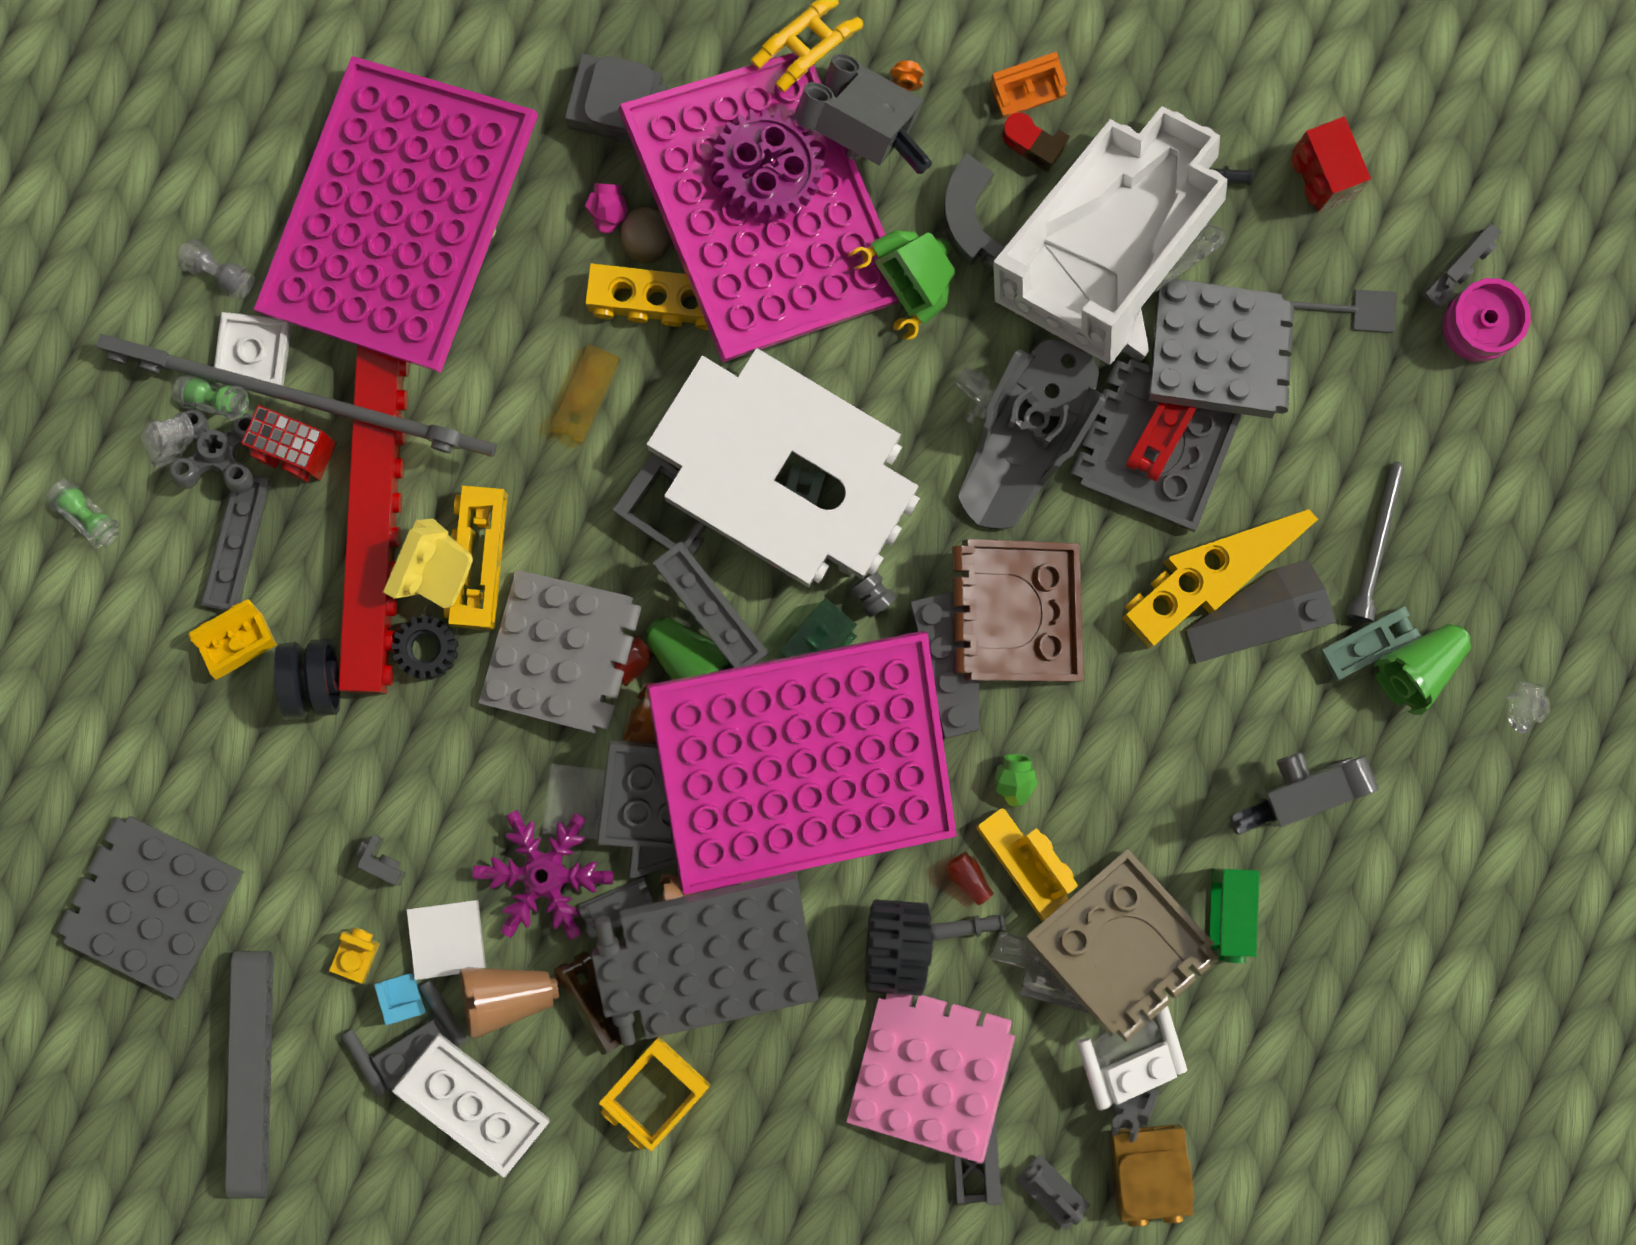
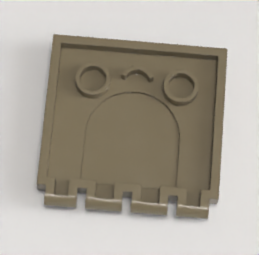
M1129 849L1123 852L1024 939L1111 1037L1117 1033L1125 1042H1128L1145 1026L1144 1021L1137 1014L1138 1012L1147 1021H1151L1171 1003L1163 990L1176 999L1196 981L1195 976L1188 969L1189 967L1196 975L1201 976L1218 961L1217 955L1210 949L1215 943Z

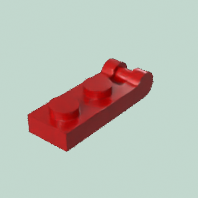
M1160 402L1131 453L1126 467L1133 471L1139 469L1148 474L1147 478L1157 482L1197 408ZM1148 448L1159 453L1155 462L1144 457Z

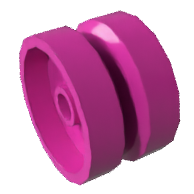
M1485 278L1469 285L1447 306L1442 318L1443 335L1448 346L1459 357L1471 362H1489L1501 357L1526 336L1531 323L1530 306L1525 295L1514 284L1500 278Z

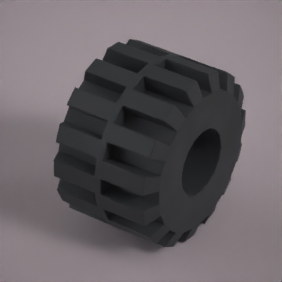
M874 899L869 911L866 943L865 985L868 992L922 996L927 984L933 949L931 912L928 903Z

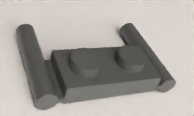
M432 980L419 988L437 1018L372 1059L370 1058L353 1029L341 1036L377 1097L398 1083L438 1033L457 1047L468 1040Z

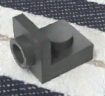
M373 835L370 840L366 838L356 856L360 859L357 867L393 885H401L406 875V872L398 869L401 863L384 854L381 855L380 859L375 858L384 838L378 835Z

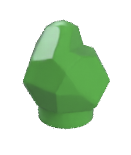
M1021 754L1005 755L1004 763L997 767L995 775L996 792L1012 807L1024 805L1038 784L1035 770L1031 766L1032 758Z

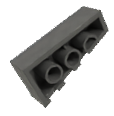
M953 592L912 601L909 609L915 632L925 631L928 633L943 740L976 732L979 730V681H965V674H955L954 648H964V642H954L953 613L964 612V608L953 607Z

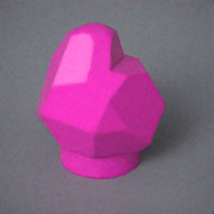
M594 183V192L590 193L585 206L593 218L596 230L600 233H611L625 220L628 208L624 195H621L622 185Z

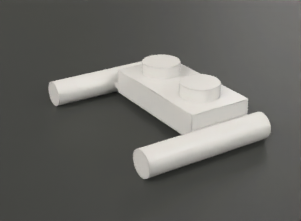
M1168 1006L1156 1016L1163 1042L1137 1052L1101 1070L1091 1039L1086 1037L1077 1041L1098 1110L1109 1108L1113 1103L1120 1104L1175 1079L1178 1074L1187 1071Z

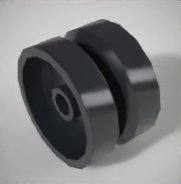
M328 638L310 640L305 652L297 642L278 644L274 655V676L278 703L284 719H304L311 708L316 716L319 717L337 715L340 710L341 693L339 690L337 657L331 640Z

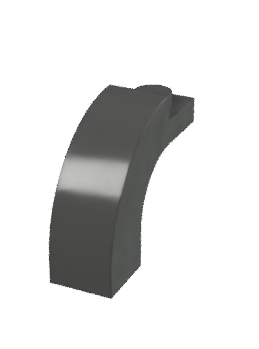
M966 153L953 171L947 186L943 205L945 231L952 247L963 261L971 266L977 257L980 256L982 264L994 272L993 262L1005 247L982 230L977 221L975 211L976 203L991 184L994 173Z

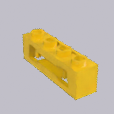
M462 486L461 495L456 494L454 514L459 515L458 529H452L451 538L466 549L472 557L475 531L472 529L473 512H476L474 524L477 527H490V511H492L491 529H486L480 582V585L485 588L483 609H480L481 599L483 598V592H480V590L467 589V605H464L466 587H470L471 564L465 584L454 605L444 608V618H449L448 624L452 627L495 631L508 494L504 489Z

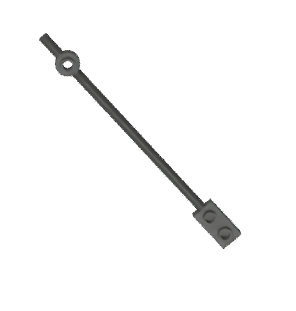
M100 334L96 345L97 348L107 353L106 359L118 364L127 365L128 360L139 363L138 368L155 374H159L160 369L170 372L175 370L417 436L431 441V448L451 454L452 448H461L494 457L496 453V443L466 436L446 427L426 425L172 356L163 350Z

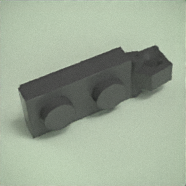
M1494 224L1478 230L1435 277L1436 280L1426 289L1422 296L1436 309L1444 305L1453 297V286L1456 285V282L1459 285L1462 284L1474 272V269L1471 267L1478 258L1483 260L1496 248L1497 244L1494 240L1502 232Z

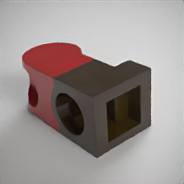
M1022 112L1011 114L1006 119L1002 131L1003 141L1009 148L1048 173L1067 146L1070 138L1069 135L1059 129L1053 137L1034 125L1032 118Z

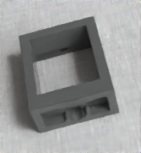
M652 453L614 507L613 512L617 517L669 551L676 544L633 515L660 474L673 482L679 473L678 470ZM697 521L683 542L692 556L697 553L704 540L700 536L707 528L706 525Z

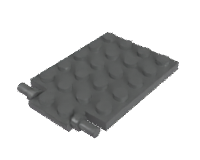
M796 872L621 910L619 912L626 941L623 943H618V939L613 936L609 917H599L595 921L599 940L596 943L597 948L592 951L591 956L604 1016H612L613 1023L619 1029L621 1043L624 1046H630L635 1043L632 1023L635 1020L633 1011L637 1010L641 1012L647 1040L819 1000Z

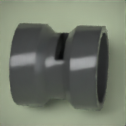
M878 571L874 575H866L863 580H859L849 588L853 597L860 599L863 603V611L868 618L882 611L897 598L891 589L884 587L882 584L883 578Z

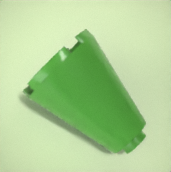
M669 617L663 620L660 618L656 619L646 631L648 635L646 644L671 680L733 668L713 641Z
M1446 624L1381 656L1374 663V667H1379V672L1375 675L1377 682L1384 693L1397 706L1405 703L1411 707L1408 711L1409 713L1422 715L1430 709L1471 650L1470 636L1461 626Z

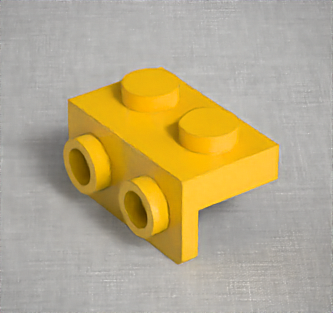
M249 599L233 605L226 612L210 621L202 623L198 628L188 633L190 640L199 648L208 671L215 680L277 646L263 614Z

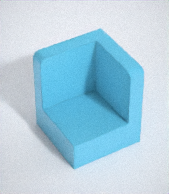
M414 973L375 984L386 1025L426 1013Z

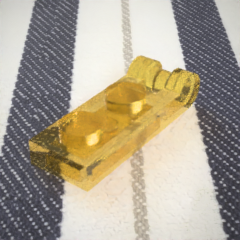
M588 344L559 411L552 421L550 432L557 435L564 433L571 436L572 441L581 445L584 443L621 361L619 356ZM571 412L582 417L578 425L568 421Z

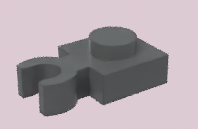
M1151 1089L1125 1102L1115 1104L1113 1115H1116V1117L1112 1121L1111 1135L1116 1137L1119 1129L1127 1128L1131 1131L1129 1142L1134 1143L1138 1138L1139 1124L1147 1126L1158 1101L1159 1091Z

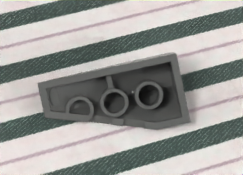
M1304 560L1272 570L1217 610L1185 630L1196 664L1322 628L1335 623L1336 620L1325 586L1309 560Z

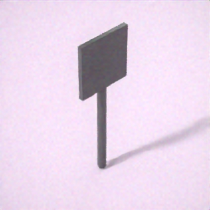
M1356 289L1354 306L1293 302L1294 309L1354 313L1353 330L1395 332L1396 292Z

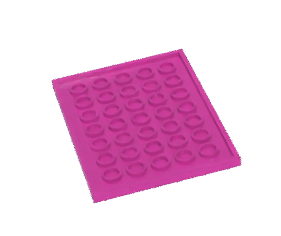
M794 53L770 59L760 70L754 65H749L620 104L618 108L722 363L753 353L756 348L761 350L900 303V300L874 262L878 259L877 255L872 257L867 267L861 269H854V267L863 263V256L857 252L848 257V253L858 247L869 248L872 246L871 242L886 235L855 161L846 156L848 148L815 130L804 128L802 132L804 137L808 135L815 136L810 147L821 148L815 159L824 161V164L818 170V172L823 174V178L819 183H816L819 189L814 196L810 195L812 199L808 205L804 206L801 204V209L797 214H794L789 209L785 219H782L777 211L771 221H768L765 211H761L758 218L755 219L753 208L750 207L747 211L741 213L742 203L740 201L730 205L729 201L732 194L730 192L720 194L719 191L724 185V181L716 182L713 180L719 170L711 168L713 159L717 158L711 152L714 146L718 144L715 140L719 133H724L723 129L727 122L734 124L733 121L738 114L746 119L750 109H753L757 117H759L763 108H767L769 117H774L777 110H781V120L786 121L791 115L794 116L805 85L811 82L822 84L813 65L785 93L777 88L775 82L798 59ZM794 119L792 125L796 128L799 124ZM765 138L770 145L778 146L774 139ZM786 150L782 152L780 156H784L785 154L791 153L792 151ZM737 153L742 161L751 162L747 155ZM778 156L776 159H774L770 164L774 165L775 162H776V160H777L780 156ZM761 162L760 166L756 171H758L765 165ZM784 166L789 174L797 175L792 167ZM755 172L742 177L744 179H748L749 177L753 176ZM756 182L761 190L770 191L765 183Z
M351 56L253 310L260 314L441 373L539 114L534 109Z
M925 631L647 685L678 873L684 895L957 837L928 633Z

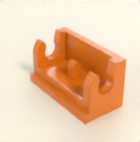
M1057 52L992 73L990 87L1002 119L1009 117L1013 113L1023 112L1064 98L1067 94L1065 90L1067 81Z

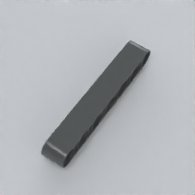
M234 951L231 960L225 1184L228 1199H265L268 1191L274 967L271 951Z

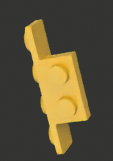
M1004 808L999 809L977 825L976 828L1042 922L1069 900L1066 895L1077 888L1078 885L1073 879L1074 876L1071 869L1061 862L1053 851L1052 843L1047 836L1040 833L1037 828L1023 835Z

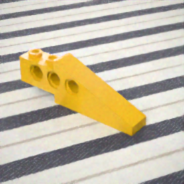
M1308 509L1169 557L1163 563L1172 574L1170 575L1165 570L1150 583L1154 590L1146 597L1139 593L1124 607L1129 612L1122 619L1150 649L1200 605L1209 614L1217 610L1312 526L1318 518ZM1206 553H1214L1220 559L1219 569L1213 570L1207 567L1205 564ZM1186 575L1193 579L1195 584L1193 592L1188 593L1180 588V576ZM1155 598H1163L1169 604L1167 615H1159L1153 609Z

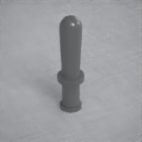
M1003 913L999 914V916L979 919V916L976 915L973 916V920L932 924L931 934H933V941L975 933L979 937L982 932L995 930L1006 931Z

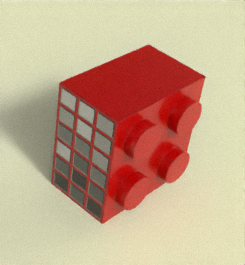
M1345 116L1307 130L1292 150L1291 161L1294 170L1298 174L1301 173L1306 184L1304 186L1306 198L1311 205H1315L1318 213L1355 199L1371 180V176Z
M260 405L257 406L241 444L251 450L249 456L257 459V462L273 469H277L278 464L282 465L281 469L289 472V475L308 482L310 477L321 481L337 444L325 432Z

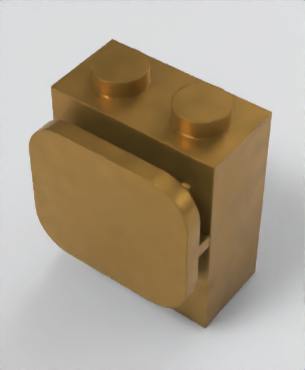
M1180 1124L1139 1128L1138 1138L1134 1143L1129 1142L1131 1132L1129 1129L1118 1130L1116 1137L1112 1136L1111 1130H1109L1117 1215L1122 1222L1127 1221L1128 1226L1137 1227L1148 1225L1149 1219L1163 1218L1164 1223H1179L1184 1221V1216L1194 1215L1191 1164L1187 1156L1185 1128Z

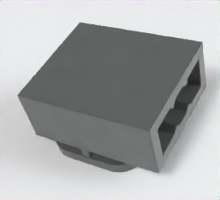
M582 53L565 116L568 129L632 144L618 108L622 103L668 90V86L664 85L662 73L653 71L642 63L613 56L600 58Z

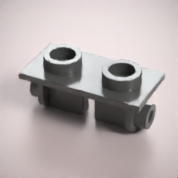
M1040 1154L1015 1179L1065 1230L1072 1224H1079L1085 1217L1083 1212L1090 1206Z

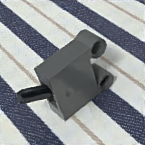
M841 53L833 55L822 84L811 82L805 85L794 113L795 121L802 127L815 130L848 148L846 156L849 159L857 160L861 155L880 166L895 148L917 174H923L932 165V161L908 134L915 123L924 99L860 65L852 56Z
M1299 752L1290 757L1286 756L1278 759L1276 762L1284 783L1256 793L1258 804L1230 815L1228 826L1230 829H1233L1235 834L1245 833L1266 823L1271 827H1284L1379 790V787L1366 756L1356 759L1350 757L1310 772L1303 753Z

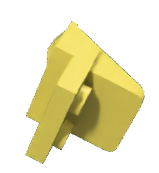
M433 518L416 520L413 528L409 530L383 592L394 599L420 594L443 608L452 607L465 584L473 557L448 535V531Z

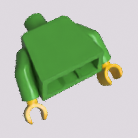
M895 230L871 242L872 246L869 248L858 247L848 253V257L857 252L863 256V263L854 267V269H861L867 267L872 257L877 255L878 259L874 261L908 314L910 316L915 314L910 319L899 318L893 324L894 330H900L907 323L908 331L901 338L908 340L917 336L920 323L923 322L925 325L946 306L950 287L949 282L954 276L955 271L947 258L951 249L946 240L943 238L935 239L929 232L918 236L914 231Z

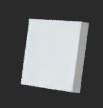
M221 312L214 367L284 386L292 324L270 317Z
M478 900L407 909L415 980L460 974V969L467 967L486 968Z

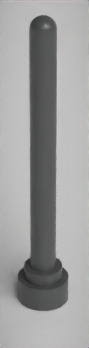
M1393 462L1390 465L1359 594L1354 596L1353 601L1349 602L1346 617L1359 622L1373 623L1377 608L1374 607L1375 601L1372 599L1404 471V466L1400 462Z

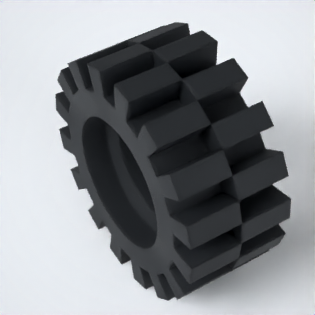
M429 616L410 618V622H404L400 626L401 630L399 633H395L394 637L396 640L395 643H392V649L395 652L393 657L398 662V667L408 675L421 680H433L435 677L445 675L446 671L452 669L455 665L453 661L458 657V641L455 639L453 630L441 620ZM431 635L437 640L439 649L437 655L432 660L420 661L414 656L412 647L418 637Z

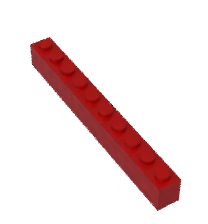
M357 346L354 405L401 418L402 411H406L408 406L407 390H403V377L409 376L410 363ZM354 419L339 690L346 693L387 694V686H392L394 679L393 665H389V651H394L392 643H395L396 640L394 637L395 631L390 630L391 617H395L397 614V598L394 599L383 591L396 563L394 561V550L400 547L401 530L400 527H396V513L402 512L403 499L402 493L397 491L398 479H403L404 459L399 458L400 445H405L406 433Z

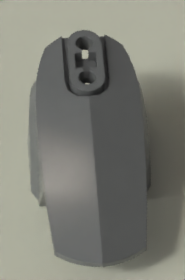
M1062 339L1041 342L1030 354L1017 350L1012 356L986 408V422L983 426L978 448L958 494V499L963 509L978 526L993 529L1015 527L1043 485L1065 460L1074 455L1106 400L1103 394L1096 391L1099 370L1092 356ZM1068 357L1072 359L1073 367L1070 369L1064 368L1061 364L1063 358ZM1055 385L1057 386V397L1048 398L1045 395V389Z

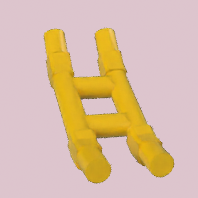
M816 0L785 28L770 37L750 61L760 70L786 45L798 59L775 82L777 88L785 93L795 81L797 82L808 72L809 68L827 53L851 37L855 32L861 30L863 22L859 17H854L840 23L832 31L819 18L827 14L829 10L837 7L839 0ZM806 27H809L822 39L811 50L796 37Z

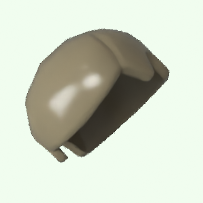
M649 206L639 207L630 212L623 221L620 231L623 251L632 260L642 263L661 259L671 243V237L660 210Z

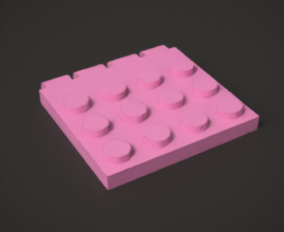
M887 994L886 999L879 998L847 1123L983 1163L1015 1036L1009 1034L1011 1020L987 1013L983 1026H979L981 1011L953 1004L949 1017L945 1016L948 1005L946 1001L922 995L918 997L916 1006L912 1007L914 995Z

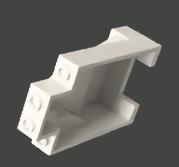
M1163 106L1160 107L1140 133L1135 132L1127 125H1121L1110 119L994 260L995 302L1111 365L1133 337L1134 322L1140 308L1225 201L1228 179L1215 170H1209L1218 158L1220 135L1216 134L1212 129L1205 126L1202 127L1185 118L1182 114L1173 112Z

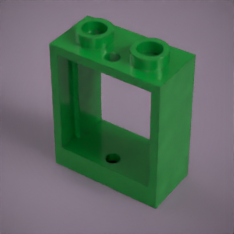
M1211 868L1209 938L1215 943L1210 949L1218 955V961L1245 964L1246 957H1257L1260 871Z

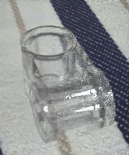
M181 412L177 413L172 419L162 422L157 420L149 421L139 436L153 467H162L182 457V453L194 440V430L189 417Z

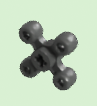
M190 409L185 411L180 416L179 427L184 436L197 442V451L193 456L179 458L171 464L169 474L173 483L179 488L190 489L198 483L203 472L210 470L216 473L222 472L225 484L233 493L243 494L248 492L253 485V475L246 465L235 461V453L239 447L243 446L241 442L253 415L242 414L234 420L233 427L229 431L222 433L221 431L210 430L205 415L199 410Z

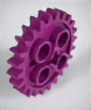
M763 108L759 117H757L753 109H750L746 119L738 114L733 121L734 124L727 122L723 129L724 133L720 132L715 140L718 144L714 146L711 154L717 158L713 159L711 168L719 171L715 174L713 180L716 182L724 181V185L719 191L720 194L728 192L732 194L729 201L730 205L740 201L742 203L741 213H744L750 207L753 208L755 219L758 218L761 211H765L768 221L772 220L776 211L782 219H785L789 209L794 214H797L801 209V204L807 206L812 199L810 195L814 196L818 191L819 187L816 183H819L823 178V174L818 172V170H820L824 161L815 159V157L819 154L821 148L810 147L815 136L808 135L804 137L802 134L804 127L799 125L795 128L792 125L794 116L791 115L786 121L781 120V110H777L774 117H769L767 108ZM765 138L774 139L778 146L770 145ZM786 150L792 151L791 153L785 154L784 156H780V154ZM737 153L747 155L751 162L742 161ZM778 156H780V157L776 160V162H775L774 165L770 164L774 159H776ZM762 162L765 166L756 171ZM784 166L792 167L797 175L789 174ZM755 172L754 175L749 177L748 179H744L742 177ZM756 182L765 183L770 191L761 190Z

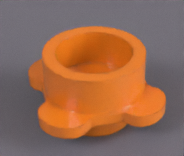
M909 60L899 61L891 68L890 75L893 76V79L890 80L891 82L908 91L919 90L923 87V82L920 78L924 76V71L916 62Z

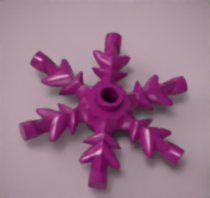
M519 811L511 812L505 817L514 833H507L506 838L521 846L514 851L526 854L527 860L525 865L517 868L514 862L509 859L507 866L499 859L492 857L491 862L493 866H473V879H492L489 886L492 889L500 886L507 880L508 888L517 880L525 885L524 894L512 896L518 902L502 910L504 914L511 915L500 929V932L512 938L521 921L528 928L530 926V909L537 912L535 900L540 896H544L550 901L546 913L554 910L552 927L556 929L562 924L569 940L581 935L580 929L573 920V917L581 916L580 911L566 904L572 898L561 895V886L569 882L578 891L579 883L588 891L595 893L594 883L613 885L614 871H594L597 866L596 861L590 862L581 869H579V862L570 870L562 865V856L574 854L568 848L584 841L583 836H577L576 834L587 819L575 812L566 828L561 822H558L556 827L557 841L550 838L552 850L544 854L537 849L540 837L533 840L534 822L530 821L525 827ZM539 869L547 871L548 879L546 882L537 880L536 872Z

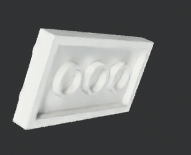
M440 1033L434 1037L393 1087L392 1091L504 1178L550 1122L546 1115Z

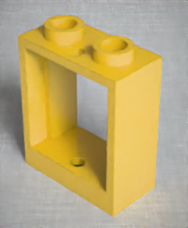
M658 1037L599 1102L603 1107L601 1114L614 1126H617L618 1123L622 1124L630 1132L627 1138L637 1148L643 1150L646 1147L652 1152L709 1089L710 1083L663 1039ZM655 1056L692 1092L652 1135L615 1098L646 1063Z

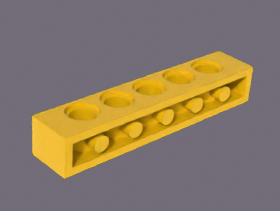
M590 264L586 306L588 312H592L594 317L613 319L614 315L627 316V320L636 323H646L648 319L662 320L661 323L663 325L672 327L682 326V322L696 324L695 327L698 329L709 330L699 306L695 309H687L682 305L686 297L695 296L686 274ZM625 288L632 291V296L627 301L620 302L614 298L615 293L620 289ZM661 292L667 298L661 305H652L648 302L650 295Z

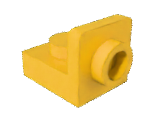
M353 927L352 932H341L339 937L341 943L329 971L361 984L365 983L380 943L371 940L373 937L372 933Z

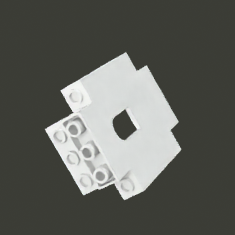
M758 348L753 352L739 377L706 357L701 356L647 443L649 451L680 469L664 495L666 502L808 588L813 581L819 584L829 568V565L824 563L826 559L839 565L838 570L849 577L851 574H854L863 580L867 572L874 575L884 557L879 555L885 543L892 546L902 529L897 525L904 513L910 516L920 500L915 495L919 487L918 485L885 466L886 462L892 465L900 453L902 446L897 443L900 440L901 434ZM791 452L837 478L843 484L845 499L839 507L832 510L821 509L774 481Z

